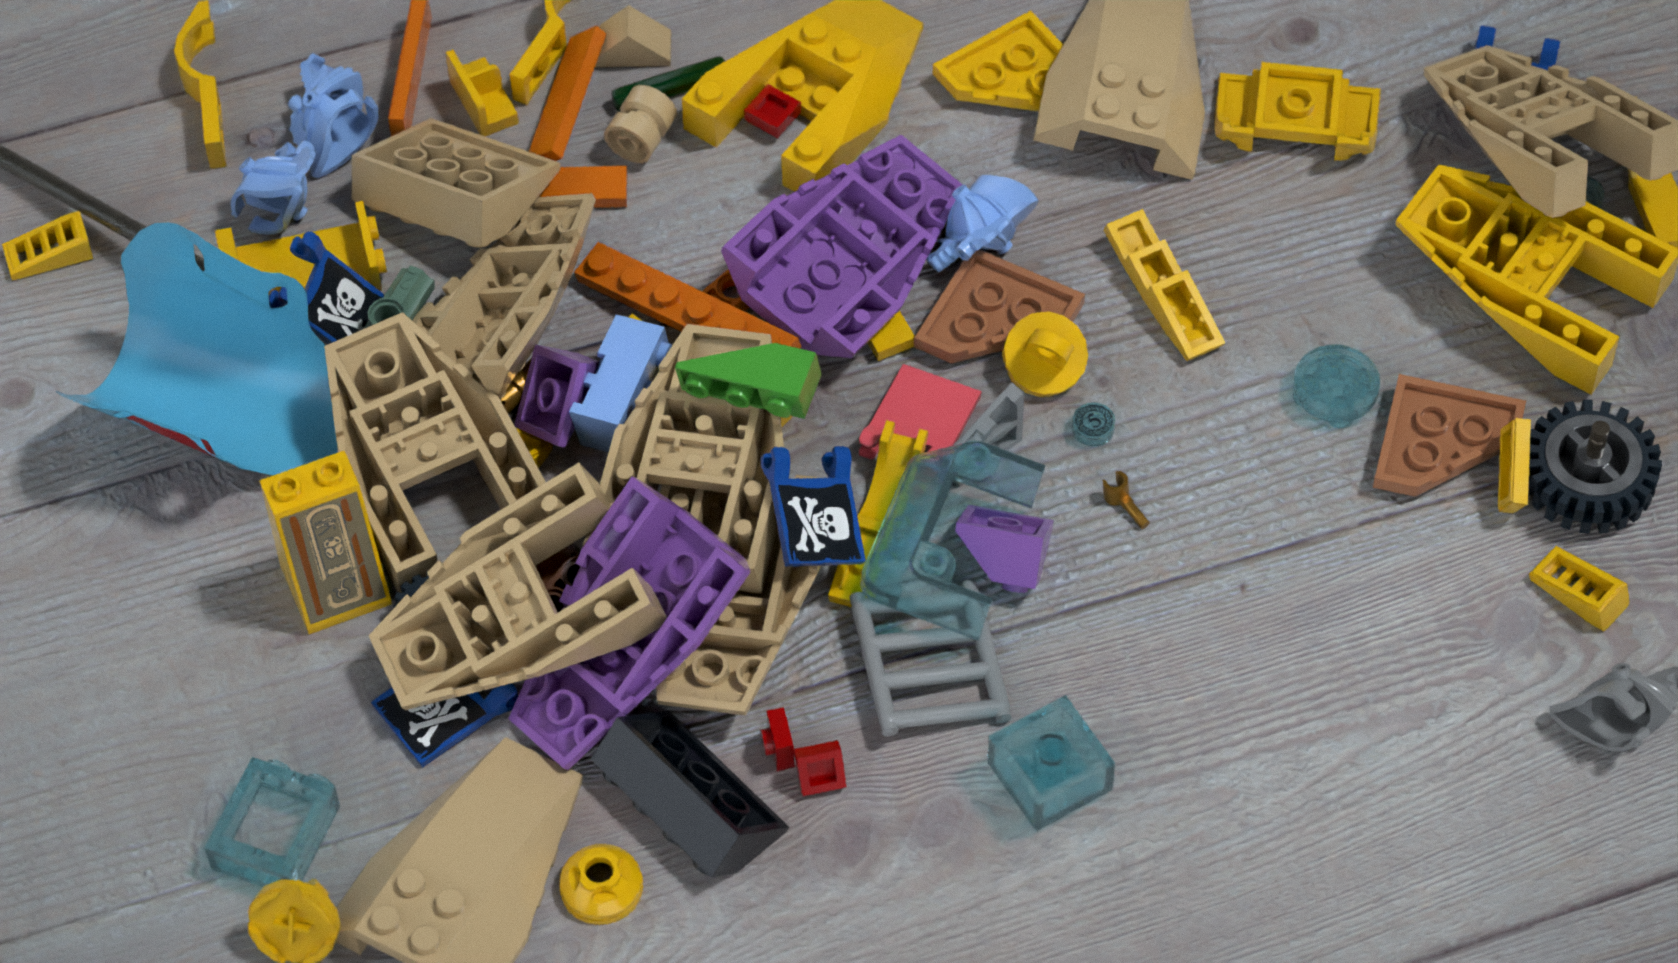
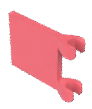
M903 364L870 424L864 428L859 437V443L861 444L859 455L868 459H875L879 451V440L886 420L895 422V434L915 439L919 429L927 430L928 439L925 449L928 452L923 459V467L925 469L922 472V478L938 482L947 462V453L953 444L958 441L981 398L982 391Z

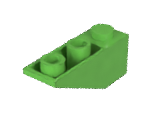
M778 343L680 361L675 366L681 389L694 397L706 398L710 396L726 400L731 405L740 408H747L749 406L761 408L782 418L794 416L805 419L822 375L816 352Z

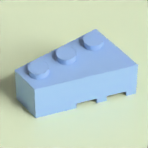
M615 315L597 353V357L601 359L596 373L588 372L584 380V387L589 388L582 404L573 402L569 411L580 445L609 452L615 429L619 424H624L636 406L634 401L643 388L648 389L660 371L659 364L672 347V344H669L665 327Z

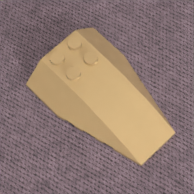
M1089 0L1046 75L1033 141L1073 150L1079 131L1082 130L1155 148L1157 150L1153 170L1193 180L1205 109L1189 0Z
M592 193L538 197L507 235L497 239L498 241L491 248L479 249L469 259L473 267L460 280L458 277L453 276L442 287L445 295L436 305L428 302L412 320L441 346V350L456 364L461 363L472 373L473 379L489 393L494 392L500 400L506 394V389L517 373L526 365V360L534 350L535 344H538L570 281L585 240L596 201Z
M804 475L795 476V478H821ZM662 484L660 494L689 512L717 536L719 535L729 493ZM777 521L772 557L763 593L736 592L700 646L656 687L658 705L747 715L821 566L785 567Z
M505 737L370 858L336 908L341 924L336 943L359 955L362 954L367 945H370L403 963H514L528 942L532 930V921L537 907H540L545 892L544 886L551 866H554L558 854V845L563 831H566L583 781V775L572 769L566 770L556 761Z

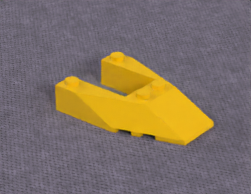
M834 0L706 72L681 99L684 130L717 148L744 118V109L767 84L801 102V113L799 115L810 120L811 123L781 155L782 185L795 192L799 189L800 185L812 179L817 181L829 175L832 169L844 163L846 165L853 163L887 125L889 112L895 97L898 96L901 89L902 78L907 65H910L923 31L924 23L882 0Z
M1438 164L1396 219L1395 225L1480 308L1554 376L1592 395L1612 367L1620 336L1554 303L1548 298L1569 269L1574 267L1654 308L1674 279L1678 265V248L1586 202L1585 206L1567 212L1564 216L1552 218L1526 203L1511 185L1490 181V175Z

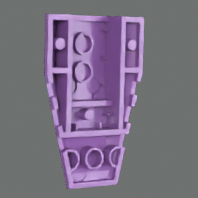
M899 135L860 155L857 161L849 165L844 163L832 169L829 175L817 181L812 179L800 185L797 191L787 196L782 194L774 198L722 247L721 252L741 300L769 324L798 337L801 344L800 349L816 352L817 355L852 358L900 311L948 219L950 210L955 202L952 193L963 184L904 136Z
M634 476L629 479L581 549L575 563L580 568L572 586L566 584L559 602L564 603L563 610L633 568L652 587L667 619L659 629L631 646L538 677L526 679L509 716V720L566 770H569L607 734L617 717L626 716L700 646L751 572L746 559L689 512Z

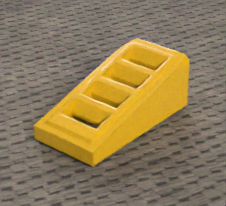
M80 211L66 214L2 244L12 281L94 259ZM58 243L59 246L51 249V244ZM42 247L43 253L35 256L34 249ZM25 251L28 260L20 263L17 253Z
M1555 546L1529 573V578L1532 582L1585 621L1602 631L1608 629L1628 607L1630 602L1627 583L1558 546ZM1561 566L1566 568L1557 579L1552 577ZM1576 577L1580 578L1572 587L1568 586ZM1591 587L1594 588L1589 596L1585 595Z

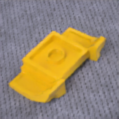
M1261 62V70L1253 69L1252 76L1220 73L1214 116L1215 136L1223 141L1229 140L1239 149L1252 152L1253 138L1256 137L1335 145L1334 161L1348 160L1351 156L1359 153L1366 155L1374 152L1376 144L1381 89L1350 86L1349 79L1342 78L1343 70L1270 62Z

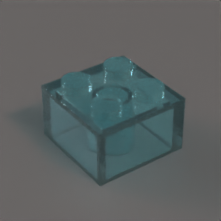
M1066 695L988 736L987 763L1035 831L1113 790L1115 762Z

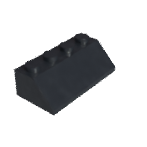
M670 711L617 717L591 758L603 771V777L632 799L634 808L641 814L650 817L662 829L663 836L669 842L684 850L693 859L692 863L695 868L711 878L739 872L783 836L789 828L771 808Z

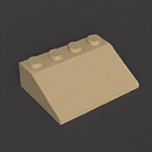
M430 118L352 154V201H363L364 205L368 206L371 211L385 212L399 217L404 223L418 224L432 229L435 234L452 236L465 241L468 246L482 248L511 231L560 171V162Z

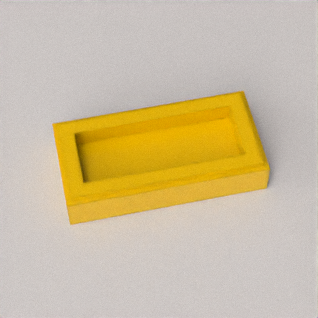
M1515 418L1500 429L1499 512L1514 514L1528 505L1531 419Z

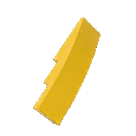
M1141 209L1106 224L1103 231L1122 266L1147 307L1185 360H1192L1224 346L1225 341L1188 270L1181 271L1166 240L1159 241L1144 210Z

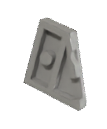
M1011 383L1006 387L962 438L953 444L947 453V477L958 488L1022 440L1024 393L1015 384Z

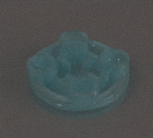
M1338 344L1320 346L1305 354L1297 364L1293 381V399L1296 404L1315 418L1327 421L1335 428H1347L1354 420L1367 414L1375 405L1379 394L1380 375L1373 361L1366 354L1353 347Z

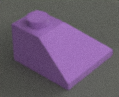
M535 344L514 426L556 446L566 447L575 430L569 411L573 402L583 403L589 388L584 387V380L588 372L596 373L599 361L576 352Z
M968 504L956 522L955 531L990 580L1002 583V588L1011 592L1026 593L1028 588L1036 589L1041 579L1054 520Z

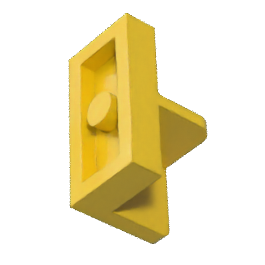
M453 49L445 52L449 81L480 135L486 137L519 124L518 113L502 87L501 72L497 65H490L486 57L462 65Z

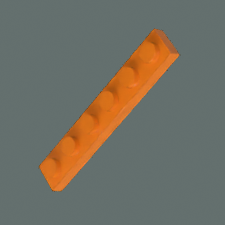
M600 242L596 243L574 271L578 282L680 332L683 331L687 324L764 333L771 334L772 343L801 348L798 337Z

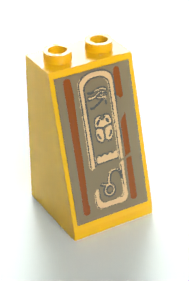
M345 450L259 480L279 563L308 634L392 605L360 485Z

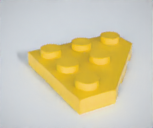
M1030 10L933 63L932 74L956 100L1039 111L1046 75L1063 44Z

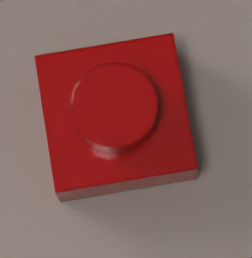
M767 84L744 109V119L778 139L801 113V102Z
M782 707L767 710V728L760 729L765 756L773 755L777 771L795 768L794 745L785 709Z
M838 740L794 749L802 797L847 787L842 750Z

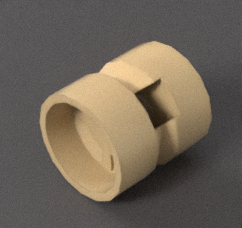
M646 85L635 86L621 105L620 112L615 114L604 131V139L607 145L623 159L633 163L647 162L661 142V137H664L677 117V109L673 102L658 89Z

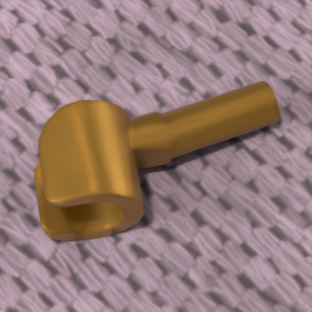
M1122 471L1115 472L1118 487L1108 485L1107 481L1103 479L1105 501L1110 505H1121L1141 529L1146 528L1150 522L1129 495L1127 475Z

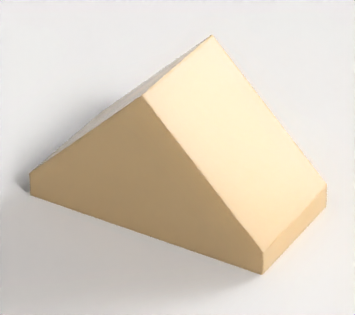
M626 6L598 26L606 33V38L595 68L671 66V30L632 6Z

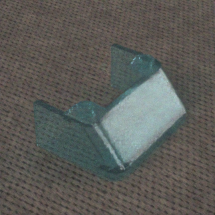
M968 441L912 457L907 463L863 567L860 587L864 595L874 602L979 641L993 598L951 583L956 569L954 556L946 548L929 542L930 536L954 480L1031 509L1046 465L982 441Z

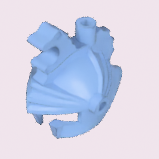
M312 53L306 61L300 64V75H302L301 81L304 82V88L306 89L303 98L300 95H294L288 102V107L293 111L290 116L291 126L289 130L293 136V143L297 144V146L301 141H308L315 147L316 156L310 166V176L320 178L341 167L352 158V154H355L363 146L375 129L379 118V108L373 98L366 96L363 101V84L358 71L353 72L352 68L347 67L344 69L343 66L334 69L324 64L325 59ZM363 103L366 106L367 114L362 111Z
M301 141L297 148L290 142H287L275 152L276 156H267L255 161L248 157L240 165L239 170L243 173V179L232 196L230 203L231 215L237 218L244 208L245 203L242 200V194H244L248 205L279 214L275 222L259 216L253 217L248 227L250 232L263 235L278 234L285 231L292 218L295 221H299L307 213L308 209L304 206L307 198V179L305 174L316 156L315 147L310 142Z
M982 175L969 189L966 185L959 186L952 193L955 202L948 216L946 237L938 240L941 246L935 252L928 255L927 262L934 270L941 272L959 257L968 261L979 249L996 250L1000 255L1006 253L1013 245L1010 240L1014 236L1015 228L1034 210L1039 200L1024 184L1007 177Z

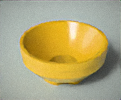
M594 844L575 852L563 866L559 881L560 896L568 912L577 919L595 925L610 924L625 918L636 908L643 893V877L638 863L626 850L610 844ZM596 863L608 864L613 869L611 878L601 883L590 881L586 876V872L591 865Z

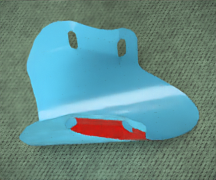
M169 222L154 223L140 230L121 254V265L125 274L129 304V316L126 335L116 363L104 382L93 392L87 395H70L56 391V393L110 416L125 419L239 469L273 476L338 453L324 349L326 345L310 328L307 293L303 286L296 279L282 273L262 272L250 267L205 241L198 234L178 224ZM194 244L203 255L204 271L196 263ZM285 287L288 303L283 307L271 308L268 295L271 289Z

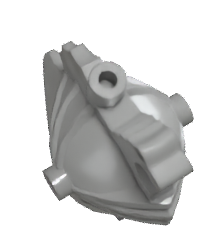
M1627 663L1616 664L1612 667V672L1607 673L1587 686L1586 689L1579 692L1578 697L1549 706L1550 714L1561 727L1571 734L1603 749L1623 752L1639 747L1643 744L1644 738L1650 736L1651 733L1663 725L1677 706L1678 667L1663 669L1661 672L1645 677L1640 671L1631 669Z

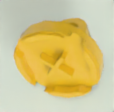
M1047 311L1032 313L1015 324L1006 336L1002 357L1012 383L1027 394L1043 398L1064 393L1076 384L1085 372L1088 350L1086 339L1076 324L1063 315Z
M316 878L306 883L299 880H277L267 884L254 897L248 910L249 922L247 927L249 936L261 952L279 963H285L286 960L298 963H317L322 961L335 946L341 924L338 910L328 897L329 892Z

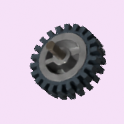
M1583 400L1580 411H1577L1574 401L1564 403L1562 413L1557 407L1548 410L1546 419L1541 416L1536 421L1535 428L1530 430L1528 496L1533 495L1532 505L1537 511L1545 505L1547 506L1544 516L1546 519L1553 522L1558 514L1562 515L1561 527L1570 530L1573 520L1581 522L1579 533L1589 534L1592 523H1597L1599 534L1609 532L1611 522H1613L1618 531L1626 527L1628 518L1634 523L1641 517L1642 510L1646 511L1652 497H1654L1662 468V460H1659L1661 450L1659 444L1653 445L1655 435L1651 429L1641 433L1644 421L1638 416L1630 423L1626 422L1629 410L1620 407L1616 416L1609 414L1612 403L1602 401L1600 411H1593V400Z

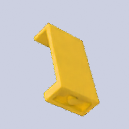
M363 201L355 202L359 222L313 231V233L321 239L326 250L379 291H382L379 274L387 273L383 249L374 250L372 241L380 240L375 215L366 216ZM231 227L215 230L218 249L262 272L282 273L294 278L305 288L315 264L296 257L290 251L293 239L297 236L302 239L305 233L236 247ZM275 287L271 289L268 295L272 290H277L278 292H280L281 287Z

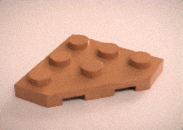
M978 250L968 261L963 260L915 335L914 348L951 364L1003 350L1006 336L1015 324L1032 313L1049 311L1063 315L1074 322L1085 303V294L987 252Z
M1399 374L1373 488L1416 497L1500 454V429L1515 418L1523 419L1526 400Z

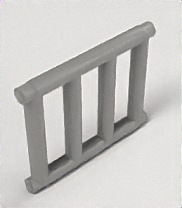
M965 580L961 583V587L869 598H866L863 592H856L850 595L851 610L883 736H894L899 732L898 729L992 717H995L998 723H1005L1012 719L1009 708L1010 704L981 594L975 580ZM965 604L970 624L876 635L871 615ZM975 642L980 662L885 673L880 652ZM984 679L990 699L895 711L890 690Z

